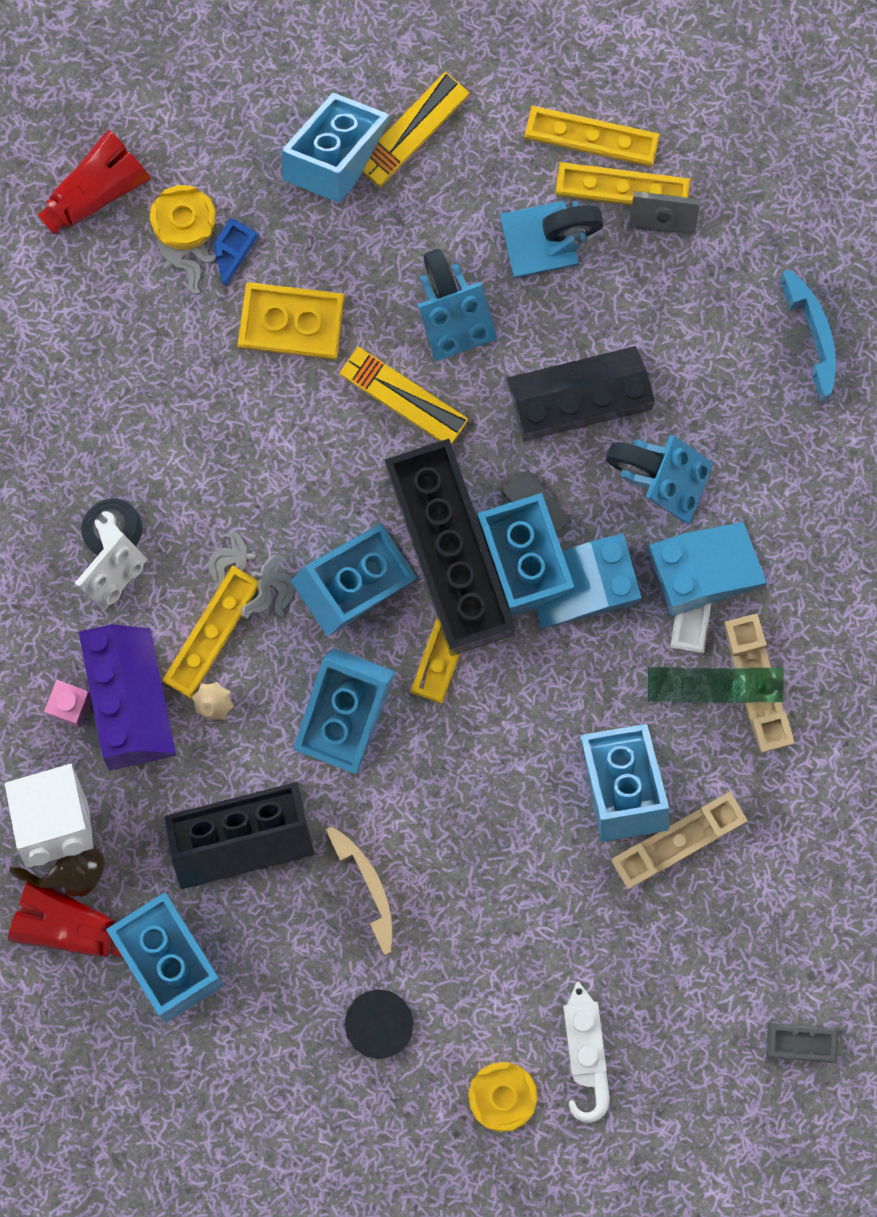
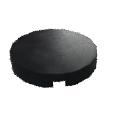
M377 989L365 992L354 999L347 1010L344 1025L347 1039L355 1050L366 1057L383 1059L393 1057L405 1048L411 1038L414 1023L411 1010L404 999L391 991Z

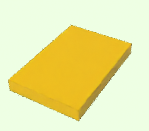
M246 282L237 347L240 349L337 360L345 294Z

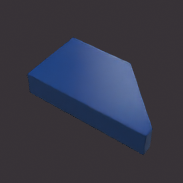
M231 217L213 244L222 284L226 287L259 237L257 232Z

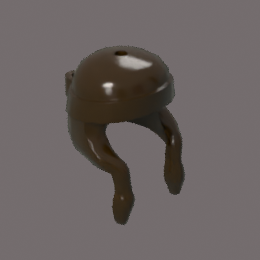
M93 844V849L83 851L78 855L60 858L42 878L19 867H10L9 872L17 879L30 882L36 887L44 889L64 887V894L72 897H83L90 894L99 883L104 871L105 861L102 852Z

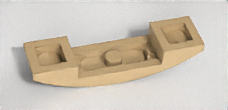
M758 614L725 621L724 625L747 714L761 753L795 744L786 711H783L766 652L767 645Z
M729 791L669 826L668 831H662L612 858L611 861L627 889H630L741 826L748 820L733 794Z
M329 827L326 831L341 863L354 857L382 918L371 922L370 925L384 955L387 956L392 952L393 927L390 907L381 881L362 851L343 833L334 827Z

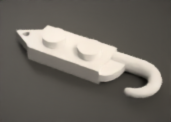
M576 982L567 1005L563 1006L571 1073L574 1081L579 1085L594 1087L596 1106L591 1112H582L577 1108L575 1102L571 1100L569 1101V1108L576 1119L581 1122L592 1123L605 1116L609 1109L610 1097L598 1002H594L580 982ZM580 988L582 990V994L577 995L576 989Z

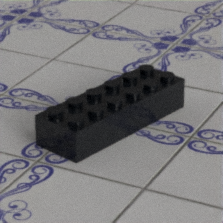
M448 438L385 459L386 470L450 657L514 636L515 626L450 439Z

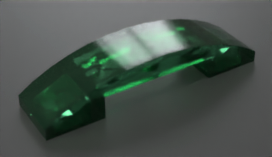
M648 667V701L783 703L784 668Z

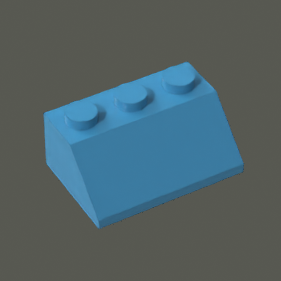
M542 493L477 513V520L511 616L541 607L575 589Z

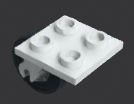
M117 498L105 499L92 506L86 513L81 526L84 543L97 557L75 584L104 611L109 605L114 604L120 598L124 587L131 579L136 578L141 573L145 562L148 560L136 547L143 531L141 517L130 503Z

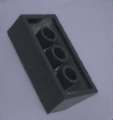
M636 346L506 378L523 442L653 409L655 403L647 370Z
M297 782L165 816L171 859L181 889L200 886L208 882L231 878L239 874L266 869L270 866L315 855Z

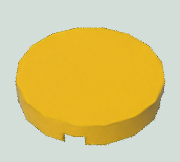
M177 185L165 189L160 194V197L153 202L150 208V224L154 235L163 245L175 250H190L201 246L211 237L216 226V211L212 200L207 194L205 195L198 188L191 185Z
M509 1062L492 1063L481 1069L472 1080L468 1093L470 1109L476 1120L486 1128L498 1132L514 1131L525 1125L534 1114L538 1101L536 1085L530 1074L520 1066Z

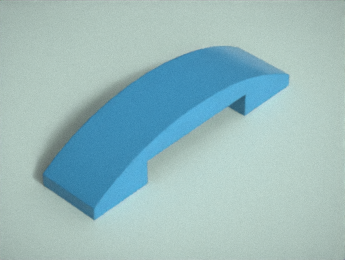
M790 269L782 272L780 282L789 309L792 310L803 306L821 363L813 366L811 375L820 402L823 403L828 401L831 396L836 373V357L832 333L825 313L814 294Z

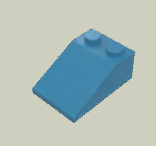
M332 93L281 150L283 181L340 203L357 183L390 120V115Z
M744 522L683 533L649 545L648 556L671 617L767 585Z
M382 523L304 566L291 580V583L328 637L416 581L418 577Z
M624 533L591 541L562 551L575 589L535 609L540 627L545 629L638 605L641 601V595Z
M333 647L322 660L293 750L356 774L385 706L396 671Z
M642 724L580 735L592 804L601 842L668 831L669 806L648 725Z
M166 892L106 929L158 1016L165 1023L225 986Z

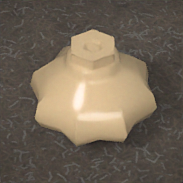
M218 682L212 684L201 683L199 690L192 696L196 713L202 715L208 722L215 719L225 720L228 712L234 707L230 699L231 691L223 688Z

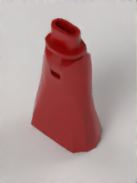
M109 129L97 141L81 163L53 191L46 201L48 206L37 216L55 235L64 226L70 228L71 225L83 221L112 201L150 181L151 177Z
M30 882L26 883L19 902L22 909L21 911H16L9 929V942L60 949L90 956L108 957L109 954L123 958L106 930L117 923L115 920L64 894L55 887L44 889L36 887Z

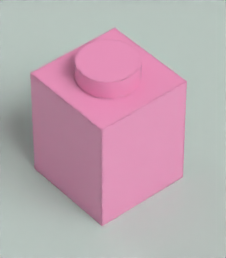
M56 680L44 712L50 717L81 728L92 701L91 695L86 690Z

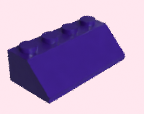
M110 624L80 631L79 638L102 757L109 771L176 756L151 629Z

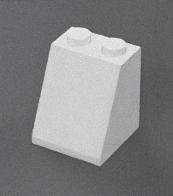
M72 764L4 783L17 850L26 868L44 865L49 861L78 855L83 851L94 848L89 805Z

